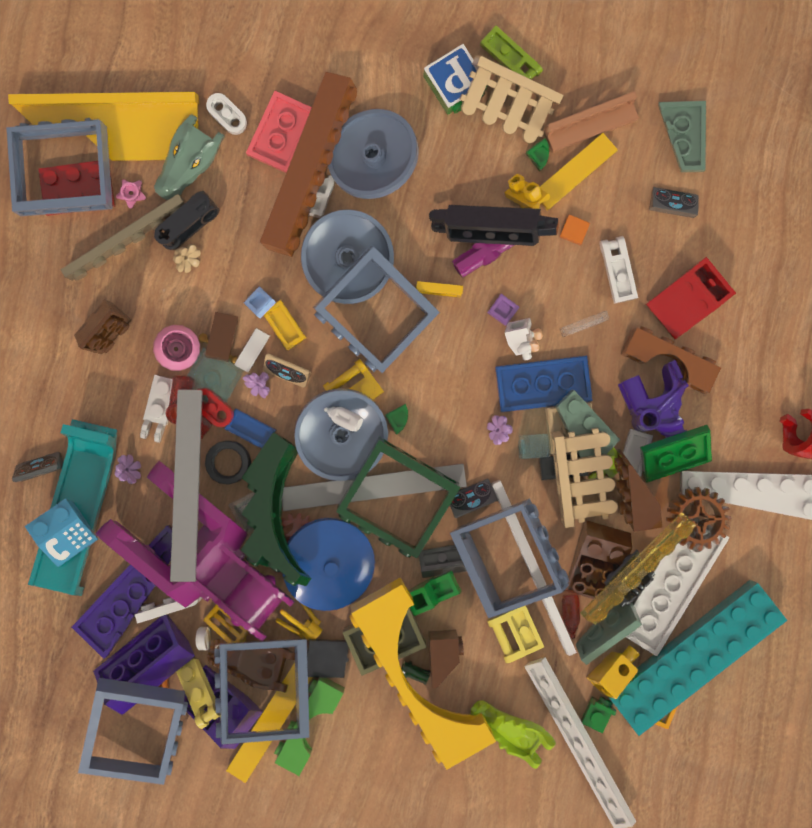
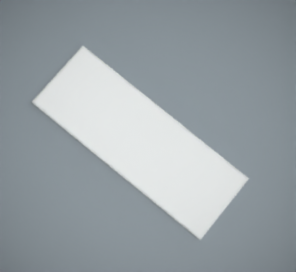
M256 328L234 365L249 372L270 336Z

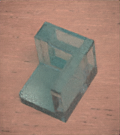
M548 434L518 436L519 459L550 457Z

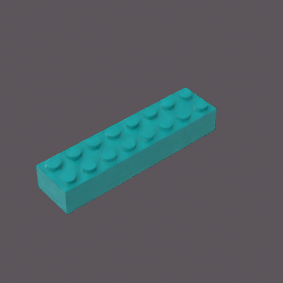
M749 580L666 644L658 656L652 655L637 667L638 672L617 699L609 698L637 735L640 736L788 620L760 584Z

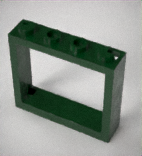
M379 436L338 504L336 512L339 513V518L345 522L350 523L352 521L358 524V528L364 533L377 535L379 541L383 544L396 546L399 548L398 551L404 556L418 558L461 487L457 481ZM380 452L448 491L415 546L347 508Z

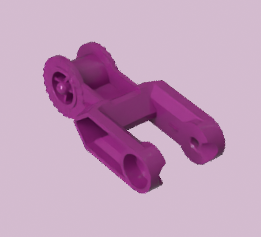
M158 461L150 470L147 478L173 499L174 472L161 461ZM200 493L198 520L204 525L198 531L196 582H170L171 564L166 563L150 546L142 543L117 521L110 519L95 533L112 550L185 608L200 597L207 602L211 598L224 613L230 616L231 623L234 626H242L261 641L267 636L260 627L277 606L284 601L291 607L295 602L275 585L276 580L274 576H264L243 560L246 555L240 549L248 533Z

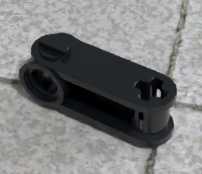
M199 191L155 229L154 238L167 250H176L207 223L214 220L219 214L220 209L205 191Z

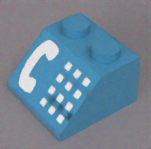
M66 498L25 526L37 546L57 567H60L98 540V537L75 503Z

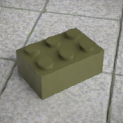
M408 608L399 633L398 660L426 648L425 638L410 608ZM353 624L344 627L342 633L361 676L379 669L380 667L373 657L375 654L372 647L367 648L362 640L361 635H363L360 627L355 628Z

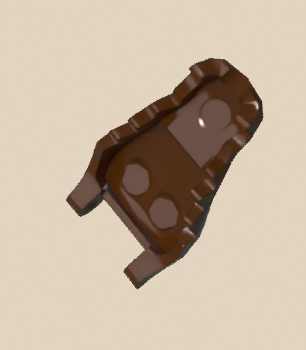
M216 639L211 643L207 654L209 665L219 668V664H215L214 649H219V643H227L223 639ZM286 648L227 651V672L254 688L286 693L288 685L280 682L286 659L295 660V652Z

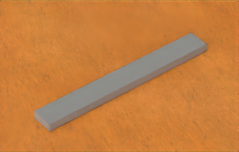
M178 390L170 582H196L202 390Z
M464 464L433 467L457 481L460 487H467ZM413 470L366 476L351 502L445 489ZM353 479L284 487L282 495L283 511L339 504Z

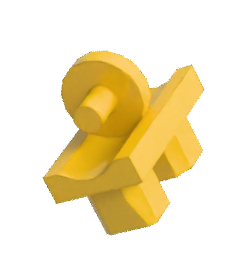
M516 174L508 180L510 188L504 192L506 198L519 204L521 208L539 209L541 203L550 199L549 193L541 190L535 182L528 183L520 174Z

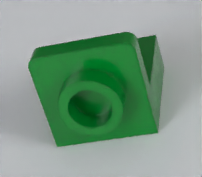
M592 696L581 718L582 724L603 734L611 715L615 716L617 712L612 706L613 703L600 696L597 699Z

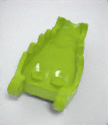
M478 700L471 708V715L482 713L493 731L500 749H505L509 755L522 758L532 768L537 769L542 762L536 753L541 744L547 750H551L556 745L554 738L542 726L498 710L484 700Z

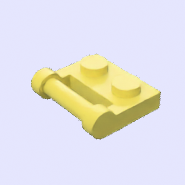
M526 605L487 620L489 627L493 628L504 652L503 658L506 663H511L544 648ZM505 621L508 622L519 646V649L515 651L512 650L501 626V623Z

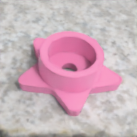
M122 180V187L116 198L125 200L128 207L133 208L136 201L146 199L141 192L142 182L139 180L131 183Z

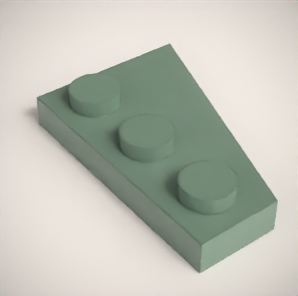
M706 101L659 102L658 107L680 172H704L706 170Z
M571 390L555 406L566 431H574L575 435L592 433L591 428H598L599 432H606L610 436V443L605 447H601V454H607L620 441L615 433L575 390ZM594 448L579 450L577 453L580 458L594 456Z
M632 602L629 606L625 605L624 607H621L618 603L613 607L609 605L604 611L606 613L604 618L599 623H594L576 643L581 661L586 665L642 625Z

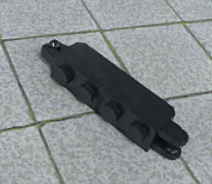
M449 205L448 209H434L429 213V219L432 221V231L446 233L447 238L451 242L534 246L539 243L540 236L557 235L559 228L558 218L542 216L541 209Z

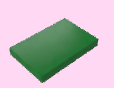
M708 425L641 446L643 478L646 483L711 462V430Z

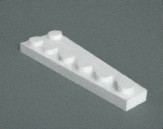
M680 472V493L685 495V489L687 488L691 489L692 492L694 487H700L701 492L704 488L710 489V494L717 492V499L723 498L725 500L724 503L812 520V475Z

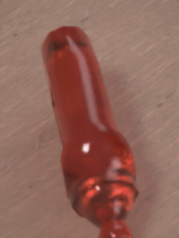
M577 594L563 595V622L570 633V638L574 639L581 620L580 599Z

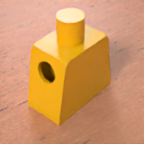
M630 645L622 654L612 651L586 678L603 695L617 699L638 672V669L632 663L640 654Z

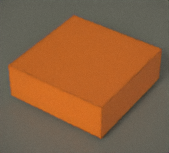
M568 215L559 237L581 245L590 223Z

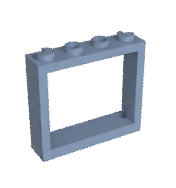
M86 118L84 119L85 121L80 122L66 119L62 120L61 123L55 124L41 121L38 122V125L29 126V124L20 123L19 126L6 127L12 212L19 216L113 209L107 126L99 119L92 120ZM97 135L101 195L27 201L23 140Z
M370 246L313 306L317 311L314 315L323 324L328 322L333 327L331 332L338 339L342 340L345 338L350 343L348 348L356 356L361 353L367 359L364 363L373 372L378 370L381 373L392 364L440 313L374 246ZM370 260L426 314L381 362L325 309Z
M530 498L457 527L450 533L488 619L562 593L569 586L568 575L558 562V553L551 546L548 540V531L545 526H542L538 518V509L535 504H532ZM521 511L554 583L501 602L469 531Z
M288 639L219 643V649H214L215 664H219V673L215 674V688L220 690V698H215V713H220V723H216V738H220L221 744L310 738L307 640ZM294 647L297 728L228 733L227 651Z
M99 678L78 773L164 785L166 775H171L173 761H170L171 755L175 756L178 741H175L176 735L180 736L183 721H180L181 715H186L188 702H184L185 691ZM104 698L174 709L161 765L92 756Z

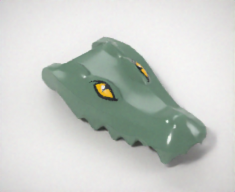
M193 114L176 130L171 140L162 172L154 185L155 192L165 200H169L177 194L181 195L187 186L193 183L200 174L204 173L211 166L220 144L225 138L223 134L218 132L212 139L195 128L194 124L198 118Z

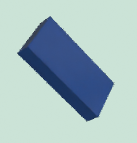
M236 408L232 422L224 428L260 448H263L272 433L277 431Z

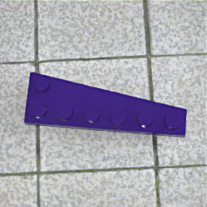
M167 525L148 546L169 565L171 563L172 527ZM129 565L71 628L103 659L107 658L156 585L132 565Z

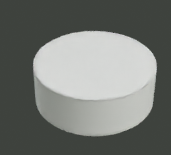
M199 627L196 633V647L198 650H209L211 645L210 627Z

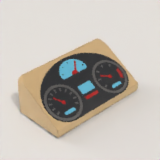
M266 354L263 367L265 372L300 387H306L311 371L271 354Z

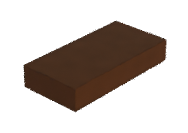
M215 312L205 357L229 362L238 316Z

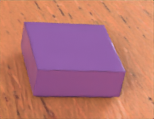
M500 294L487 313L506 326L519 309V306L503 294Z

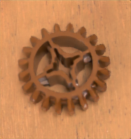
M694 487L693 492L687 488L685 489L686 497L682 493H678L677 497L680 501L671 500V504L675 508H667V512L672 513V517H666L667 522H673L672 525L667 527L669 531H675L672 538L675 540L680 538L679 544L684 546L687 543V548L690 550L695 546L699 551H702L703 546L711 549V541L719 545L720 541L717 537H726V534L722 532L723 528L730 529V526L725 524V520L729 521L732 519L731 516L724 514L730 510L729 507H721L725 500L723 498L717 499L718 493L712 492L710 494V489L704 488L702 492L700 487ZM702 500L711 505L715 515L706 513ZM694 501V504H691V511L688 514L682 515L685 507ZM699 515L707 518L699 520L698 522L690 520L695 519V517H698ZM682 523L692 526L695 538L685 532ZM714 523L710 532L703 536L706 533L707 525Z

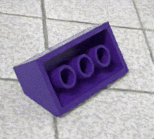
M166 614L159 617L93 672L97 683L99 678L158 687L194 658L195 655L188 639ZM104 698V705L121 715L137 704Z

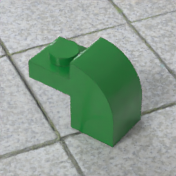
M452 570L437 577H431L411 588L409 592L413 598L414 605L409 608L413 616L435 608L439 602L460 594L462 591Z

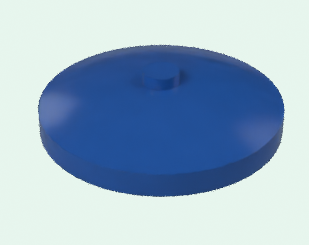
M338 518L317 519L299 528L287 542L290 552L299 566L312 578L307 586L299 584L293 586L284 580L289 592L301 604L315 610H337L356 601L368 588L374 574V552L364 533L352 523Z

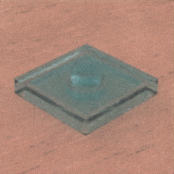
M203 347L181 388L185 390L209 388L227 403L244 370L231 362L205 357L206 348ZM203 395L202 400L208 402V397Z

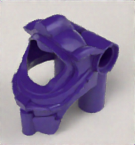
M676 360L663 366L664 392L657 398L649 399L639 375L618 384L630 415L633 417L631 423L636 431L646 432L655 429L666 438L687 431V429L684 430L683 428L684 421L679 416V410L682 405L681 397L689 385L685 380L682 381L683 376ZM644 415L649 419L648 426L643 422Z

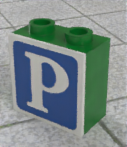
M464 44L424 68L423 77L447 115L452 112L456 114L461 111L463 101L459 100L461 94L466 96L473 79L469 75L471 71L476 72L478 68L472 65L474 60ZM486 85V88H485V90H484V92H483L482 97L486 94L485 91H486V89H487V85Z

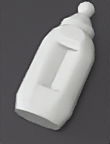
M344 407L324 409L335 424L347 430L358 431L362 425V417Z

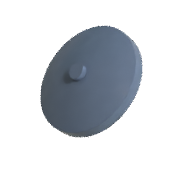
M371 109L357 113L343 124L340 141L335 145L332 162L328 165L330 174L343 191L354 197L375 199L387 196L403 186L416 167L419 155L416 135L410 124L402 116L392 111Z
M339 210L321 217L310 227L301 247V266L310 286L318 294L324 296L370 246H374L393 265V245L387 231L376 219L356 210ZM370 260L332 301L342 304H354L368 300L385 286L389 278Z
M332 389L318 394L303 407L295 424V445L301 460L313 473L329 480L346 481L354 479L379 436L388 441L387 423L378 405L370 397L352 389ZM344 407L360 415L363 419L362 425L358 431L347 430L335 424L324 409ZM380 452L370 470L377 465L384 453Z

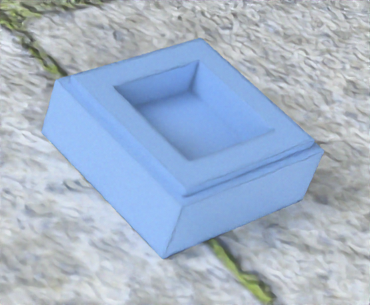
M260 286L244 302L259 318L276 303Z

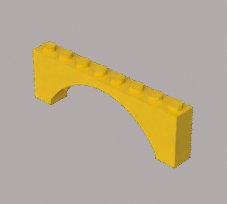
M400 577L351 605V615H349V618L354 627H360L363 632L361 637L366 647H372L375 654L373 657L380 668H385L387 672L385 676L390 686H396L399 691L397 696L403 706L407 705L410 709L409 716L415 726L419 724L423 730L420 732L423 740L427 745L431 744L434 748L432 751L434 758L438 764L442 762L447 770L495 743L496 740L482 713L466 715L442 709L423 698L407 681L398 660V640L403 619L408 608L413 606L414 602Z

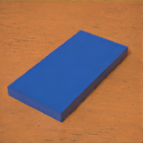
M587 356L495 367L500 412L556 406L571 390H575L585 402L593 401Z

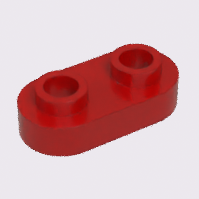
M198 389L202 390V396L206 395L208 397V403L202 402V415L216 427L229 425L234 418L232 408L211 389ZM220 411L226 413L225 419L220 418Z

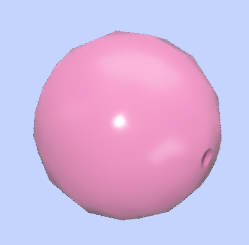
M171 325L163 328L157 334L153 342V352L156 360L163 367L173 371H181L191 367L197 361L200 354V343L197 335L191 329L183 325Z

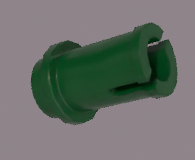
M404 661L401 667L406 678H411L424 685L427 684L431 673L430 670L413 665L412 661Z

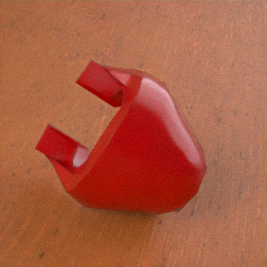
M809 408L801 409L800 415L808 419L812 425V410ZM789 414L780 417L779 422L783 425V450L791 455L812 460V431L806 441H802L796 434L798 427L796 419Z

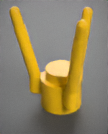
M303 604L301 605L310 617L311 622L307 619L301 624L286 611L280 610V613L299 629L279 618L275 621L298 635L301 639H306L308 642L309 639L316 640L323 631L319 627L321 621L315 617L309 607Z

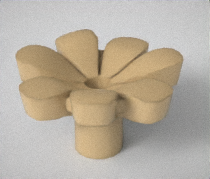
M189 244L187 248L181 247L176 249L173 261L177 263L176 269L179 272L189 273L191 265L198 267L200 261L195 258L200 256V250L196 249V246Z

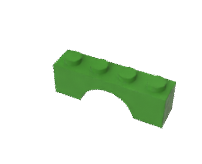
M319 677L318 681L313 679L308 688V693H310L308 697L309 720L319 714H333L344 694L345 687L328 678ZM291 720L287 729L297 728V720L296 722ZM306 738L286 739L285 742L280 741L274 752L277 755L275 764L300 776L312 752V748Z

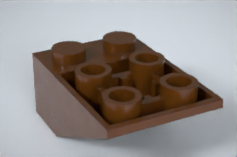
M104 299L74 334L78 347L82 350L98 354L109 352L115 343L113 341L117 336L123 335L128 330L131 319L112 302Z
M617 449V458H614L616 472H619L616 486L618 493H621V501H618L620 515H624L626 524H629L634 532L662 528L660 504L621 449Z
M586 520L569 572V586L565 591L609 603L611 596L604 582L607 576L612 571H616L622 565L625 557L631 553V533Z

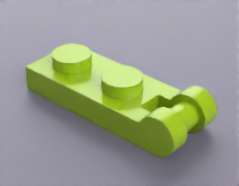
M497 26L480 42V46L503 67L532 80L543 71L542 67ZM524 64L529 68L526 73L521 70Z

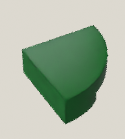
M546 138L526 152L539 172L544 168L549 158V144Z
M406 404L385 414L396 435L404 429L408 420Z

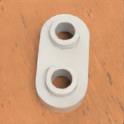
M215 93L208 98L206 103L207 110L230 134L238 135L245 131L247 127L245 115L225 95ZM222 104L223 109L220 111L216 110V106ZM238 120L240 121L239 125L236 127L232 126V122Z

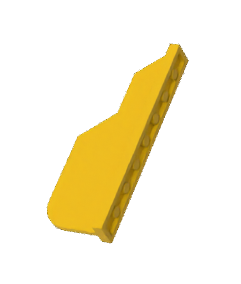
M195 92L8 94L9 104L15 107L32 125H38V122L48 121L53 124L61 123L62 120L66 119L75 120L76 122L85 121L84 119L86 118L101 120L107 126L109 158L112 161L165 160L171 140L178 127L191 114L198 118L199 95ZM197 119L196 123L194 124V127L199 130ZM86 135L97 146V135Z

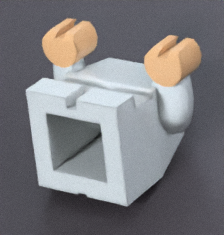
M530 318L509 322L505 330L509 347L515 355L522 354L523 360L532 358L531 351H539L540 346L537 340L543 337L540 328L533 331L530 330L532 325Z

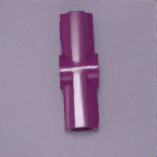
M475 243L470 250L455 258L452 263L458 274L464 278L481 266H487L503 252L515 245Z

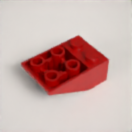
M705 257L646 305L673 339L676 340L734 296L736 292L711 261Z

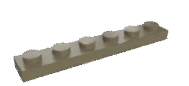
M179 194L175 195L62 268L61 272L65 278L72 281L84 278L88 270L104 265L107 262V258L113 254L114 256L121 254L126 250L127 245L132 242L137 243L141 241L150 230L155 231L161 223L183 206L185 201Z

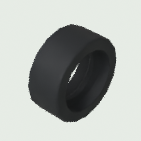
M227 440L216 443L209 449L205 458V467L208 475L219 484L229 485L241 481L251 465L249 452L242 444L236 441ZM233 449L240 455L242 464L240 470L235 475L224 476L217 471L215 457L220 451Z

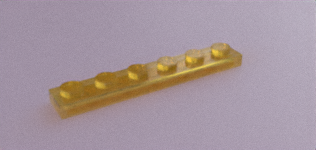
M681 512L580 612L581 615L595 625L603 621L607 617L608 612L614 606L619 605L631 589H635L640 585L641 579L654 571L658 563L665 556L670 555L682 539L690 536L696 524Z

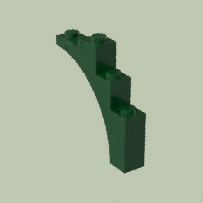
M273 432L242 477L248 483L247 488L255 494L241 514L248 519L246 523L255 530L241 551L247 555L246 560L256 567L262 565L270 567L276 572L281 571L285 575L284 580L293 586L297 584L307 586L312 578L299 566L290 552L284 536L281 519L282 495L285 481L298 452L295 445Z

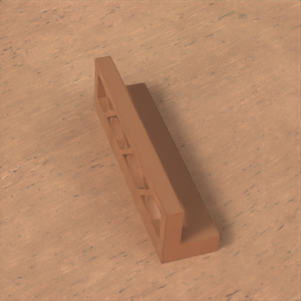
M635 91L548 124L544 134L551 152L555 153L599 136L602 133H607L636 122L639 116L633 104L637 99Z

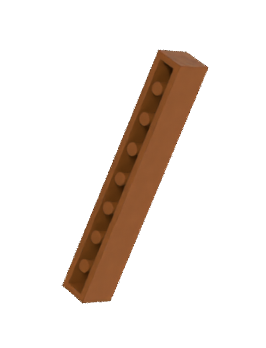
M325 72L260 239V243L269 251L293 257L294 252L300 245L301 233L308 224V215L316 203V194L319 187L324 183L326 168L332 162L333 150L340 141L341 129L348 120L351 103L355 101L357 96V88L351 77Z

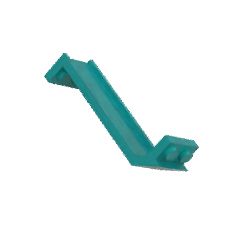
M72 419L70 425L63 424L60 432L68 438V449L50 509L65 498L73 501L91 529L95 532L116 458L117 429ZM90 546L60 567H57L38 548L28 585L69 595L82 596L85 587L79 586Z

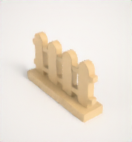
M476 55L472 65L478 68L476 72L471 71L469 75L473 79L466 96L461 94L459 100L463 101L461 111L466 115H472L475 113L476 108L483 110L482 121L488 125L495 123L498 117L504 120L502 130L507 134L514 133L517 127L524 129L522 139L527 143L535 142L538 136L542 137L544 132L541 131L547 114L552 115L554 111L551 108L552 103L560 104L563 95L487 58ZM491 74L498 76L496 82L489 79ZM512 84L519 86L517 92L510 89ZM486 85H488L493 90L485 105L480 103V99ZM532 93L539 96L537 101L531 99ZM506 96L514 97L507 114L500 112ZM529 104L534 108L526 124L520 120Z
M591 428L592 433L575 435V432L571 431L568 432V437H564L560 431L551 432L560 517L565 528L575 527L574 519H578L579 523L585 522L587 517L600 515L602 519H608V514L615 513L618 508L617 503L613 499H606V492L612 491L615 488V482L611 477H604L603 470L609 469L613 464V460L609 455L601 454V447H605L610 443V436L606 432H599L598 428ZM594 448V456L577 458V451ZM566 452H570L571 459L567 460ZM596 471L597 478L580 480L579 473ZM573 474V481L569 482V475ZM599 493V500L582 501L583 495ZM571 497H575L576 504H572Z

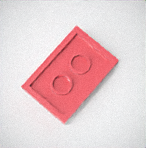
M274 91L246 151L247 156L287 173L312 107Z

